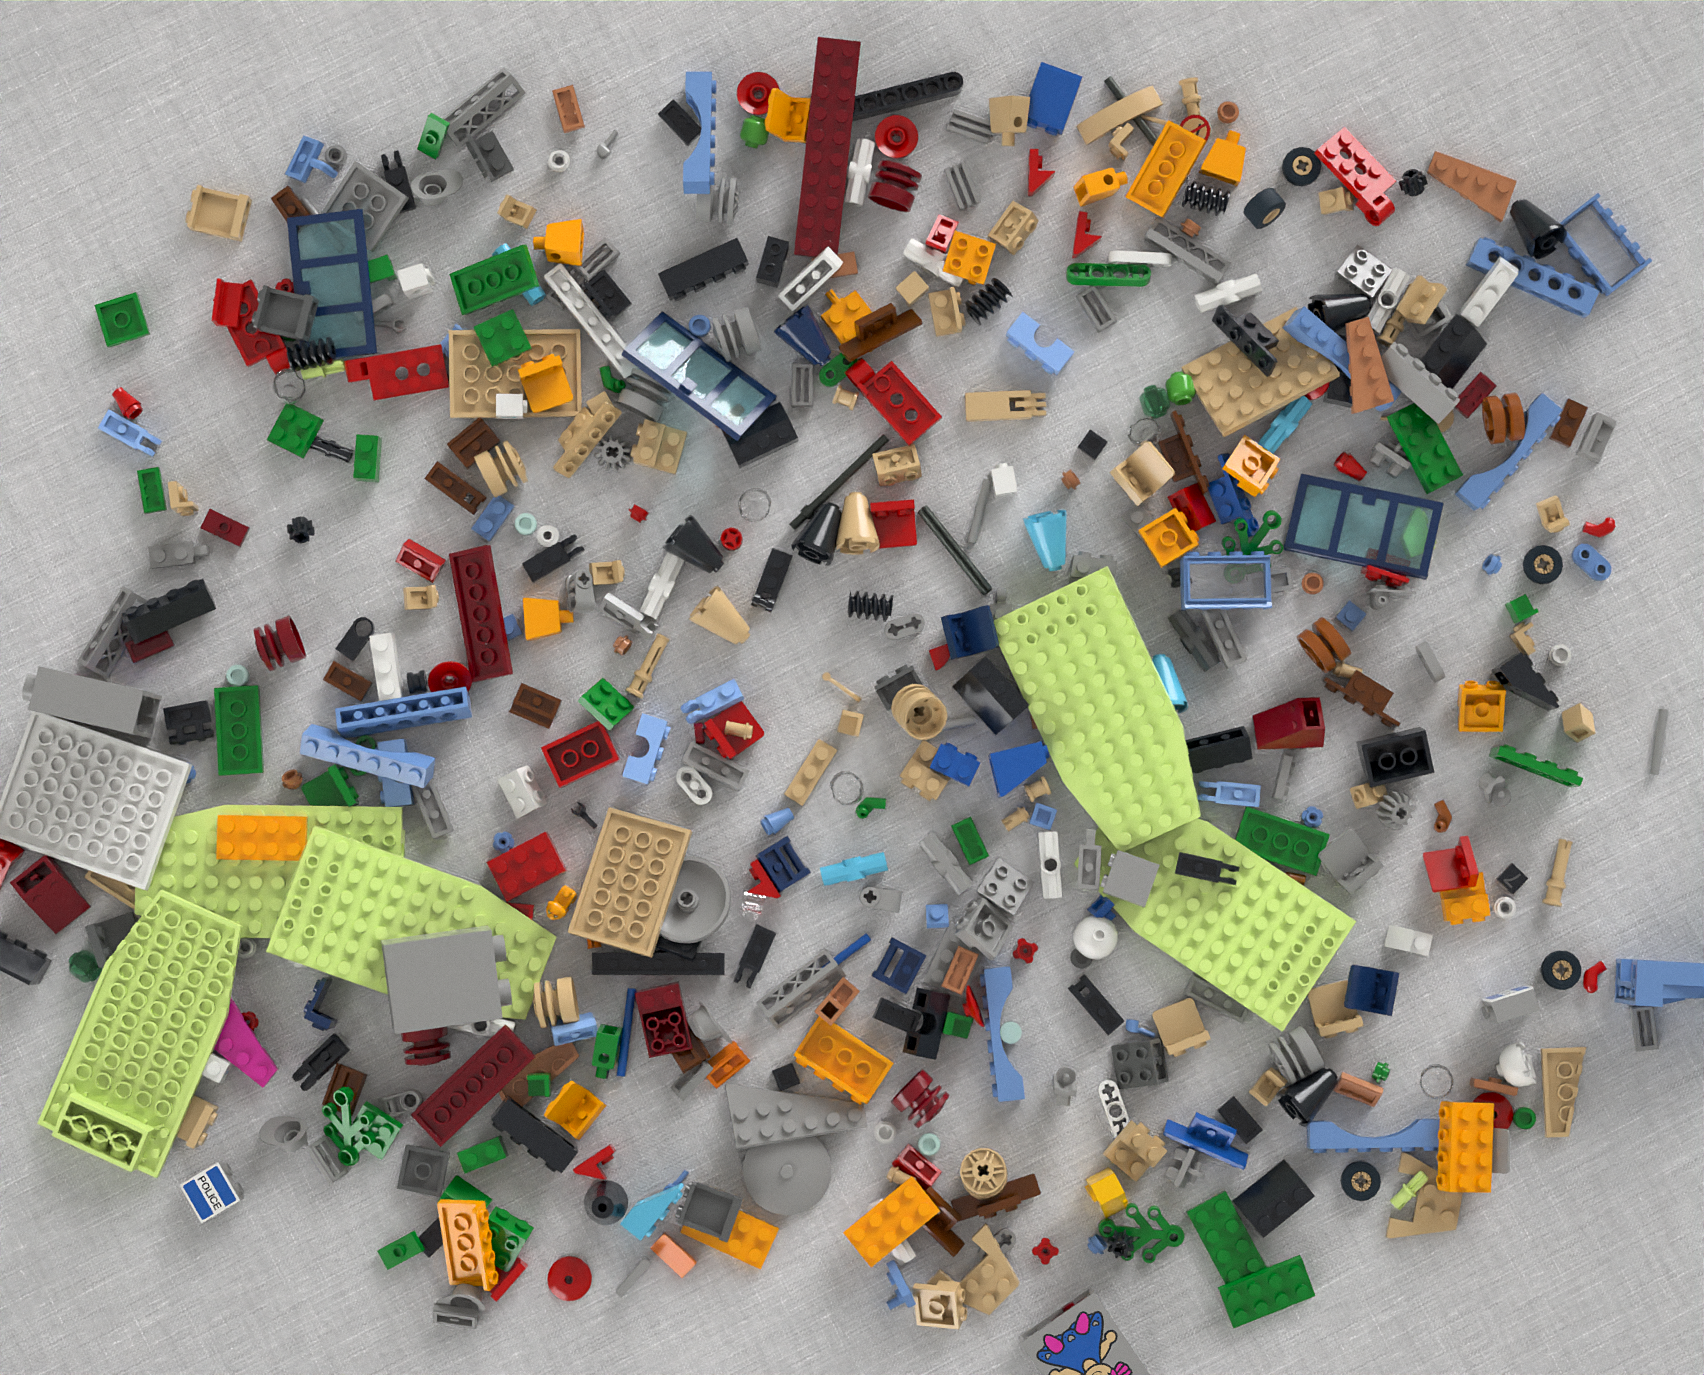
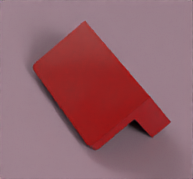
M217 278L212 312V322L216 326L239 327L243 284L224 282L223 279Z
M1197 483L1168 496L1172 508H1176L1178 512H1183L1187 518L1188 523L1186 525L1190 531L1194 530L1196 532L1216 522Z
M517 1257L508 1272L495 1266V1270L498 1273V1281L489 1291L491 1297L497 1302L528 1265Z

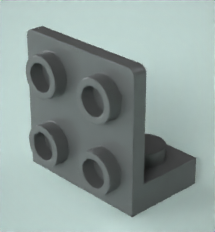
M493 130L476 140H473L470 133L466 135L468 142L465 144L473 159H479L476 164L484 178L489 177L490 181L493 182L514 170Z
M133 912L85 926L99 968L104 967L106 961L113 955L118 945L131 931L130 929L136 923Z
M1161 1038L1111 1046L1118 1089L1152 1086L1169 1081Z

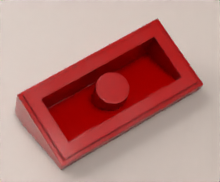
M408 539L402 545L395 562L433 583L446 560L413 540Z
M909 1143L892 1162L895 1168L899 1167L900 1171L915 1177L924 1191L929 1186H932L942 1173L940 1169Z

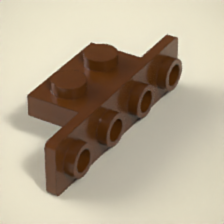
M889 303L854 321L856 337L841 344L839 351L851 362L922 325V319L913 309L897 315L896 307Z
M1175 410L1171 412L1170 417L1177 435L1159 441V448L1164 459L1175 471V475L1172 477L1173 483L1194 475L1199 490L1204 495L1208 492L1207 488L1210 487L1206 475L1202 476L1199 467H1202L1198 455L1193 454L1191 449L1193 442L1190 435H1186L1183 429L1185 427L1184 419Z
M1354 671L1345 687L1340 686L1328 677L1322 679L1326 683L1324 686L1326 689L1333 693L1339 691L1344 695V700L1352 705L1355 703L1363 706L1362 711L1372 717L1374 714L1381 717L1380 722L1389 728L1393 726L1399 727L1401 724L1382 712L1394 693L1360 671Z
M1032 1173L1008 1181L1003 1192L995 1198L980 1200L969 1194L951 1200L953 1209L962 1217L959 1221L977 1215L988 1219L997 1216V1211L1005 1209V1212H1010L1018 1209L1017 1205L1021 1204V1201L1041 1194L1036 1176Z
M929 1186L925 1192L940 1212L922 1227L951 1256L955 1257L965 1243L951 1228L962 1217Z

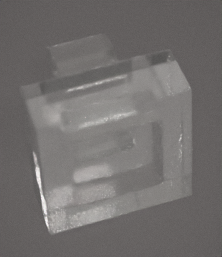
M744 892L740 910L743 911L742 916L746 917L747 912L755 914L754 919L757 920L759 914L762 915L766 896Z

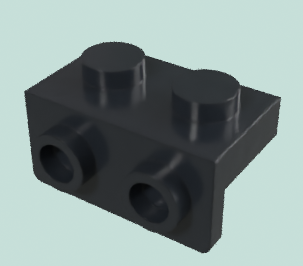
M605 269L589 282L583 283L586 288L583 292L591 301L595 299L600 305L597 309L604 318L608 316L613 320L632 305Z

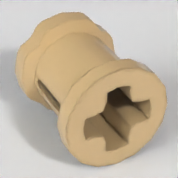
M839 385L832 403L845 405L853 411L859 392L853 393Z
M1044 776L1040 777L1039 781L1023 785L1030 802H1034L1035 798L1044 794H1051Z

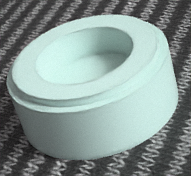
M523 513L516 518L515 528L521 535L528 536L536 531L537 521L533 515Z
M241 665L231 666L226 674L229 684L235 687L246 685L250 677L249 671Z
M1009 1021L1000 1027V1037L1005 1043L1013 1044L1021 1038L1022 1031L1017 1023Z
M925 1133L919 1138L918 1147L921 1153L931 1156L939 1151L940 1141L935 1134Z

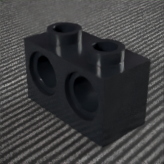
M768 236L756 276L758 283L778 288L789 250L788 241Z

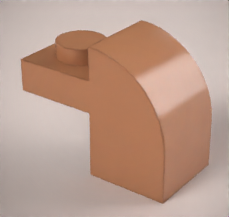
M843 977L814 1012L831 1026L860 991Z

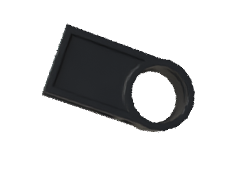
M366 617L357 618L335 649L354 661L369 641V636H373L375 632L374 623ZM362 620H366L371 624V631L366 636H359L356 632V625Z

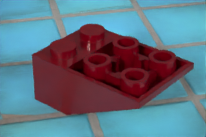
M1320 697L1296 698L1255 714L1252 717L1257 750L1324 746L1325 724Z
M48 855L41 857L10 882L26 904L55 934L59 933L91 908L54 858Z
M679 981L637 990L635 997L649 1058L693 1049Z

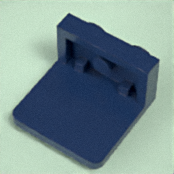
M988 605L941 617L951 660L969 657L998 648L999 641L991 609Z
M1351 965L1344 1007L1392 1016L1399 973Z
M323 977L321 980H317L313 988L315 995L312 1000L307 1001L303 1010L306 1013L304 1018L313 1022L311 1026L321 1031L335 1028L338 1021L318 1011L333 979L330 977Z

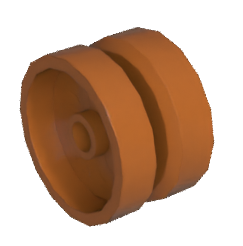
M1516 392L1504 394L1501 400L1496 395L1483 398V423L1489 443L1491 445L1503 443L1506 437L1510 441L1524 439V413L1518 394Z
M1320 617L1312 624L1313 632L1305 629L1296 636L1305 653L1324 673H1328L1336 667L1335 659L1343 661L1351 655V650L1345 640L1323 617Z

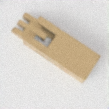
M1031 390L965 393L966 422L1031 419L1032 416H1046L1045 410H1037V408L1046 407V402H1037V399H1044L1046 395L1045 393L1031 394ZM1009 402H1015V408L1024 407V411H1010Z

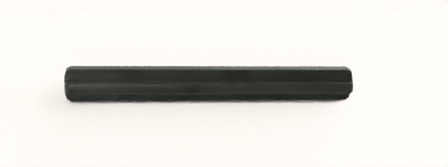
M927 505L919 509L918 514L981 594H988L992 590V586Z

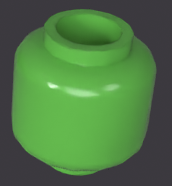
M750 115V118H745L740 132V138L746 141L745 146L757 149L758 145H765L769 136V132L766 131L765 118Z
M1183 372L1171 374V377L1165 383L1169 401L1177 406L1189 404L1196 394L1192 377L1188 374H1183Z

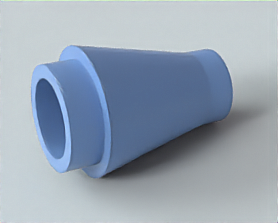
M787 807L765 815L764 819L760 820V823L768 836L771 834L775 835L787 823L793 820L794 816Z

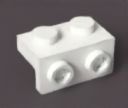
M528 765L518 768L498 779L517 819L547 805L544 793L540 790L535 780V775Z

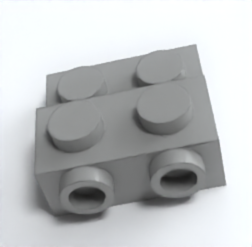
M1079 551L1078 555H1073L1069 584L1108 566L1115 580L1117 561H1114L1113 556L1100 555V558L1091 557L1092 553Z
M984 897L975 901L971 900L965 906L967 913L955 924L957 927L955 935L969 948L975 946L989 960L995 959L1013 925Z

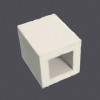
M496 394V419H523V413H527V400H523V394Z
M1007 463L995 465V469H991L990 472L995 498L1017 494L1013 466H1008Z
M214 1052L210 1055L202 1075L217 1083H222L225 1081L233 1064L225 1057Z

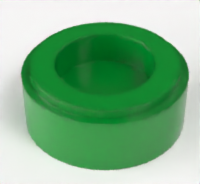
M1520 1107L1514 1111L1513 1123L1518 1128L1526 1130L1534 1126L1536 1115L1533 1110L1527 1107Z

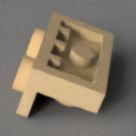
M1012 201L992 228L988 237L1005 247L1010 254L1015 255L1023 247L1024 241L1030 233L1036 229L1039 220L1032 211Z
M1418 275L1397 306L1396 311L1409 323L1425 325L1447 291V288L1440 283H1430L1423 276Z
M950 287L949 290L928 293L936 337L961 333L962 326H965V318L963 313H959L958 305H961L960 292H955V287Z
M915 444L872 454L879 486H891L895 483L913 481L916 478L922 477Z
M177 481L168 482L172 510L181 516L194 515V511H199L198 505L193 501H188L187 489H184Z

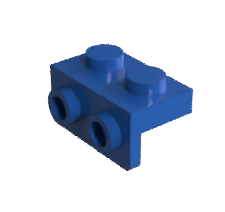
M950 743L940 744L929 768L969 787L981 763L977 761L978 757L968 752L964 755L958 752V748Z

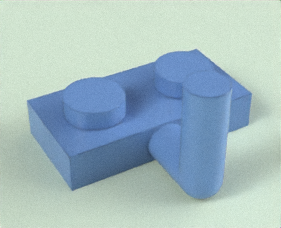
M303 135L285 175L306 183L313 167L321 170L331 178H335L338 172L325 162L317 160L324 144Z
M895 1260L886 1263L890 1271L886 1274L891 1284H896L898 1289L894 1290L897 1297L886 1302L889 1309L891 1310L903 1303H906L908 1308L916 1305Z

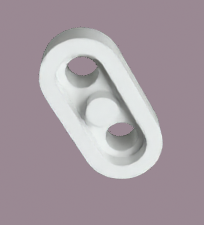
M690 766L680 768L676 779L687 795L698 805L709 803L713 796L710 786L694 768ZM686 773L692 775V779L688 782L684 780ZM704 790L706 796L699 798L697 795L698 791Z

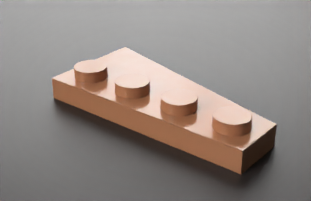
M1437 151L1434 152L1427 170L1429 175L1448 188L1458 192L1466 200L1468 199L1476 204L1479 209L1488 212L1500 223L1503 221L1517 182L1516 180Z
M1369 317L1347 323V352L1349 353L1350 360L1348 368L1351 375L1350 396H1352L1353 405L1351 406V414L1393 402L1394 398Z
M571 1042L558 1046L552 1045L535 1054L536 1057L499 1092L502 1101L508 1095L521 1106L529 1102L534 1096H528L527 1074L551 1073L552 1081L580 1057L574 1043Z

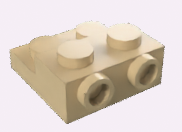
M645 419L643 424L639 423L636 436H639V441L637 445L633 444L630 457L634 458L633 462L635 464L676 475L687 432Z
M923 740L899 777L902 778L901 783L908 788L916 787L921 791L919 795L926 800L931 801L932 798L937 800L950 778L929 768L938 749Z
M1131 1120L1103 1154L1137 1182L1150 1165L1153 1168L1156 1166L1167 1150L1163 1147L1166 1143L1155 1135L1152 1138L1148 1135L1151 1130L1140 1122L1137 1125Z
M939 1280L936 1285L914 1284L912 1290L913 1298L916 1302L914 1306L917 1325L959 1330L963 1321L967 1319V1308L962 1305V1302L965 1300V1289H961L960 1282Z

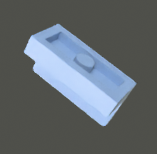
M592 1012L580 1014L579 1021L564 1024L562 1019L557 1020L556 1026H552L550 1022L554 1045L558 1046L596 1037L597 1025Z

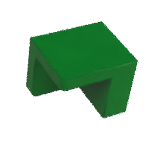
M388 255L368 261L370 283L386 278L388 281L397 279Z
M1526 594L1505 604L1514 623H1518L1539 612L1537 608L1533 609Z
M947 1011L942 1033L967 1039L973 1018Z
M551 1073L527 1074L528 1096H551Z

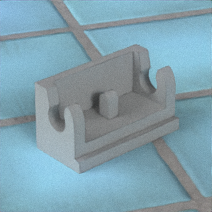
M1595 413L1591 418L1576 455L1599 464L1617 421L1602 413Z

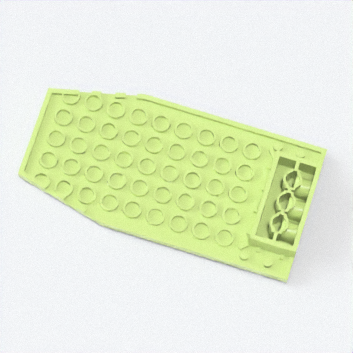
M1108 566L994 620L1000 649L1023 698L1029 704L1030 713L1045 745H1047L1063 783L1117 850L1124 852L1201 816L1183 725Z
M222 805L175 816L148 891L135 887V914L142 916L158 892L164 890L242 925L241 938H271L275 922L299 861L216 859L218 815L308 817L307 841L313 825L405 858V830L402 829L403 807Z
M1198 818L1124 851L1125 853L1160 865L1145 907L1103 893L1104 888L1100 887V885L1098 890L1103 897L1106 896L1114 903L1113 908L1135 933L1282 1032L1356 923L1348 915L1209 822ZM1098 827L1095 833V845L1101 846V885L1104 874L1109 875L1111 867L1108 866L1111 854H1116L1118 850L1100 827ZM1179 852L1223 861L1225 864L1240 867L1239 872H1231L1221 868L1220 877L1233 878L1237 880L1236 885L1221 882L1214 883L1175 874ZM1079 857L1077 858V860H1076L1075 863H1074V865H1075L1077 868H1078Z
M313 825L275 922L274 931L266 952L388 995L381 940L488 925L492 930V936L503 935L505 941L506 961L496 962L498 980L509 979L512 1005L501 1007L502 1017L526 1020L533 1001L534 983L541 980L556 936L481 885Z
M164 890L158 892L138 922L134 924L113 955L106 961L37 1123L52 1130L51 1136L125 1170L133 1172L137 1169L155 1178H158L161 1174L202 1078V1073L228 1017L242 925Z

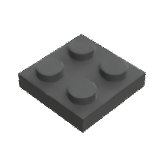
M406 1144L397 1189L441 1197L450 1153Z

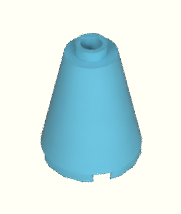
M1057 510V514L1047 511L1023 518L1024 525L1044 568H1049V571L1062 569L1061 565L1065 564L1066 510Z
M1165 654L1154 655L1152 661L1175 710H1178V713H1183L1188 709V703L1171 658L1166 657Z

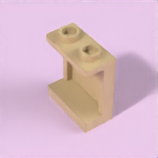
M197 184L196 190H193L191 194V202H193L191 211L188 210L186 214V223H188L189 229L242 242L252 199L248 195L240 194L238 196L204 188L202 185Z

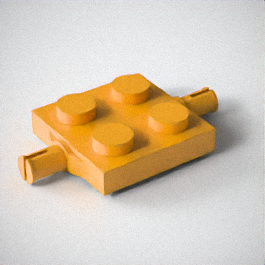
M833 289L829 290L825 296L831 301L832 306L820 317L838 341L843 344L856 337L854 321L872 313V311L856 290L840 299Z

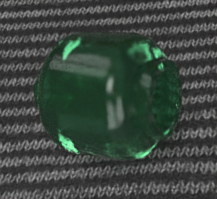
M1156 385L1144 388V393L1139 396L1144 415L1150 416L1151 419L1166 415L1167 410L1170 408L1166 390L1161 387L1157 388Z
M88 950L75 952L69 958L68 968L70 974L83 983L95 981L100 976L102 968L98 967L95 955Z

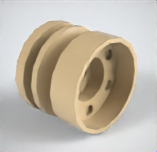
M508 440L502 442L506 449L505 453H502L499 446L496 445L497 457L493 458L487 450L474 457L495 498L508 492L506 485L508 480L515 487H518L519 485L515 479L518 475L523 483L528 482L526 468L517 450L510 445Z
M911 684L903 687L897 692L892 701L891 710L894 719L911 737L917 740H928L935 737L946 725L948 716L946 707L933 692L921 684Z
M572 977L557 979L556 989L554 990L550 981H545V991H543L541 982L534 983L533 1004L541 1028L548 1027V1017H550L552 1026H556L558 1015H561L564 1024L579 1021L578 1001Z
M978 1148L968 1153L961 1163V1179L965 1190L971 1196L980 1200H989L1003 1192L1007 1184L1008 1173L1004 1159L998 1152L990 1148ZM988 1168V1175L986 1176L983 1174L982 1176H980L979 1169L984 1170Z

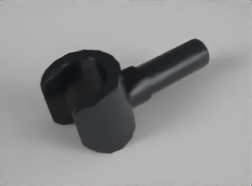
M577 802L582 808L581 811L576 813L571 808V812L578 817H582L595 829L598 825L588 816L585 806Z

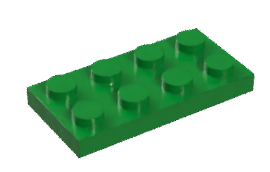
M520 245L449 274L462 315L471 314L540 287L527 245Z
M1412 403L1387 416L1426 494L1463 476L1436 421L1418 405Z
M259 685L214 688L218 775L264 773Z
M1506 744L1492 748L1489 754L1491 758L1570 788L1581 786L1583 778L1578 776L1579 772L1569 768L1559 769L1557 768L1558 764L1545 760V762L1536 760L1537 756L1527 752L1519 754L1516 752V748Z
M1246 806L1235 840L1263 859L1317 876L1321 864L1318 854L1327 846L1330 834Z
M1225 1190L1186 1211L1225 1284L1267 1268Z
M1300 1255L1218 1287L1233 1329L1315 1296Z

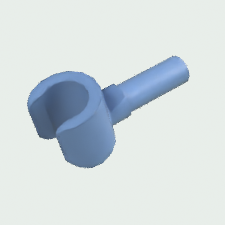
M1126 1020L1127 1031L1144 1034L1151 1038L1155 1037L1156 1033L1138 1028V1020Z
M684 1170L676 1181L666 1185L663 1191L680 1184L689 1173Z

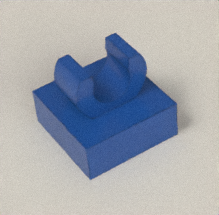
M1101 895L1087 909L1096 918L1105 917L1112 921L1116 917L1111 911L1114 903L1106 896L1103 897Z

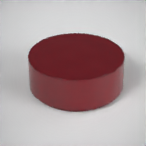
M694 723L696 744L702 745L705 743L703 723Z

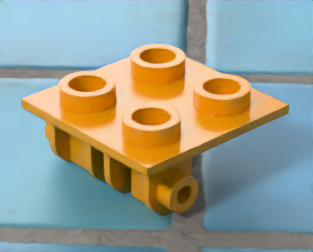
M955 230L942 271L967 279L971 285H976V283L984 285L996 244Z

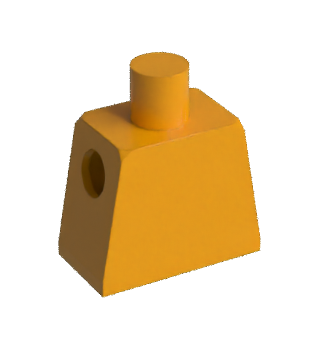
M1229 130L1225 140L1217 138L1199 173L1238 186L1242 176L1246 151L1245 147L1238 145L1241 134Z
M1108 168L1082 176L1073 188L1079 205L1082 207L1113 196L1120 189V186L1128 183V179L1124 171L1115 173L1113 168Z
M582 219L548 224L546 226V236L533 237L534 250H545L547 261L582 266L585 234Z
M523 598L525 636L527 641L562 633V623L574 622V613L569 612V610H561L559 601Z

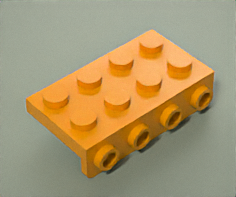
M820 1016L793 1054L797 1057L795 1062L804 1068L809 1065L815 1069L813 1074L822 1080H825L827 1077L833 1081L831 1086L842 1093L846 1090L852 1094L850 1098L859 1105L863 1102L868 1104L870 1098L894 1064L891 1060L837 1024L833 1023L830 1026Z
M1441 1101L1438 1112L1440 1117L1438 1131L1439 1151L1437 1154L1438 1175L1436 1177L1438 1190L1445 1192L1491 1193L1494 1103Z
M441 1199L437 1202L449 1284L483 1286L484 1291H490L497 1284L498 1273L495 1270V1252L492 1250V1232L489 1230V1212L486 1209L485 1201Z

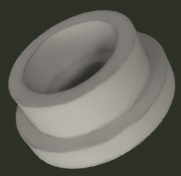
M333 145L326 150L325 160L330 166L340 167L346 162L347 153L343 147ZM335 153L340 154L338 160H333L332 158Z

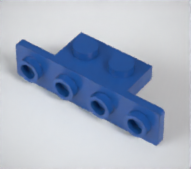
M1229 453L1218 455L1222 468L1230 457ZM1223 470L1225 476L1209 482L1210 487H1208L1221 525L1242 518L1248 524V537H1252L1258 531L1259 524L1252 515L1251 502L1245 496L1243 489L1237 486L1239 480Z
M1198 1112L1195 1113L1188 1127L1169 1119L1166 1121L1163 1135L1169 1139L1203 1152L1212 1158H1217L1233 1167L1242 1170L1246 1167L1248 1154L1230 1146L1237 1129Z

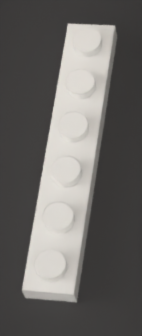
M561 263L543 276L624 380L631 376L633 368L639 369L621 355L627 346Z

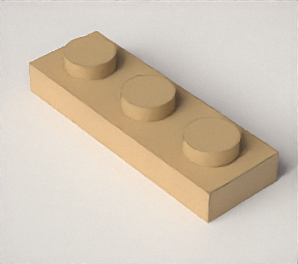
M818 739L784 795L803 806L837 750Z

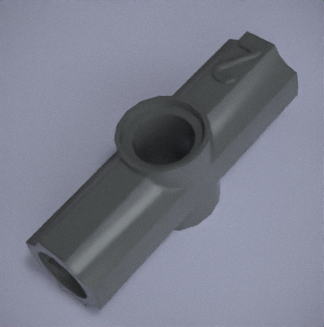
M1180 609L1168 617L1169 622L1179 634L1181 643L1188 653L1194 656L1204 672L1221 662L1208 644V638L1202 629L1195 625L1186 610L1181 611Z

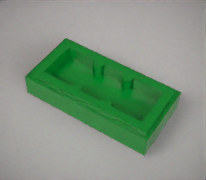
M430 113L427 117L417 150L436 160L440 155L450 123Z
M160 467L137 470L144 514L166 511L167 506Z
M971 816L951 825L969 865L989 857Z
M414 1230L384 1246L377 1252L385 1267L389 1270L425 1249Z

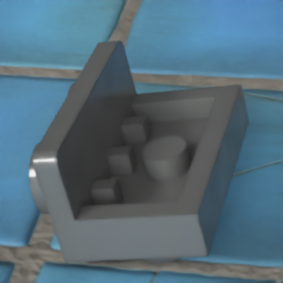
M906 664L895 670L897 674L891 678L886 675L876 681L878 685L874 689L887 711L891 709L895 695L903 687L911 684L923 685L913 665L908 667Z

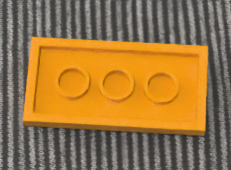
M1168 120L1125 197L1164 218L1207 141Z
M218 815L216 859L299 861L304 846L307 844L308 817Z
M911 1176L843 1233L868 1265L873 1267L940 1212V1210L914 1177Z
M739 1210L728 1242L721 1241L718 1237L684 1225L680 1233L761 1269L779 1228Z

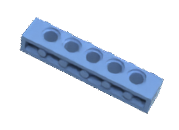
M1484 237L1483 239L1479 238L1475 242L1466 266L1487 274L1495 264L1489 260V254H1495L1497 258L1502 257L1509 263H1515L1518 267V275L1510 286L1582 318H1586L1590 314L1600 292L1594 289L1595 286L1593 284L1578 282L1574 276L1568 273L1560 274L1555 271L1554 267L1547 264L1542 266L1536 263L1535 259L1530 256L1523 255L1522 257L1515 254L1514 249L1495 245L1496 242L1492 239ZM1530 271L1537 274V281H1532L1529 278L1528 274ZM1549 280H1553L1557 283V290H1553L1549 287ZM1569 289L1577 292V299L1569 296Z
M466 687L335 708L337 729L344 739L472 717L471 701Z

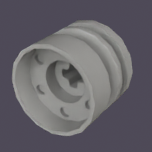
M722 177L720 186L710 185V194H697L696 221L711 222L713 212L718 213L719 223L723 222L724 213H727V223H734L739 205L737 178L731 177L730 187H726V177Z
M748 307L734 311V322H730L726 314L722 315L725 323L720 326L718 317L712 318L713 334L719 352L724 356L726 362L732 361L729 353L730 350H734L737 359L740 358V347H744L748 355L762 351Z
M633 368L631 375L638 380L628 378L627 382L634 389L633 391L622 389L617 403L637 415L658 422L664 409L656 402L657 400L668 402L669 397L663 394L662 391L668 394H672V392L644 371Z
M1302 1026L1288 1032L1291 1043L1287 1044L1282 1037L1278 1038L1281 1049L1274 1042L1268 1044L1274 1064L1290 1084L1297 1082L1294 1071L1300 1079L1304 1078L1301 1067L1305 1066L1313 1073L1324 1066L1321 1055Z

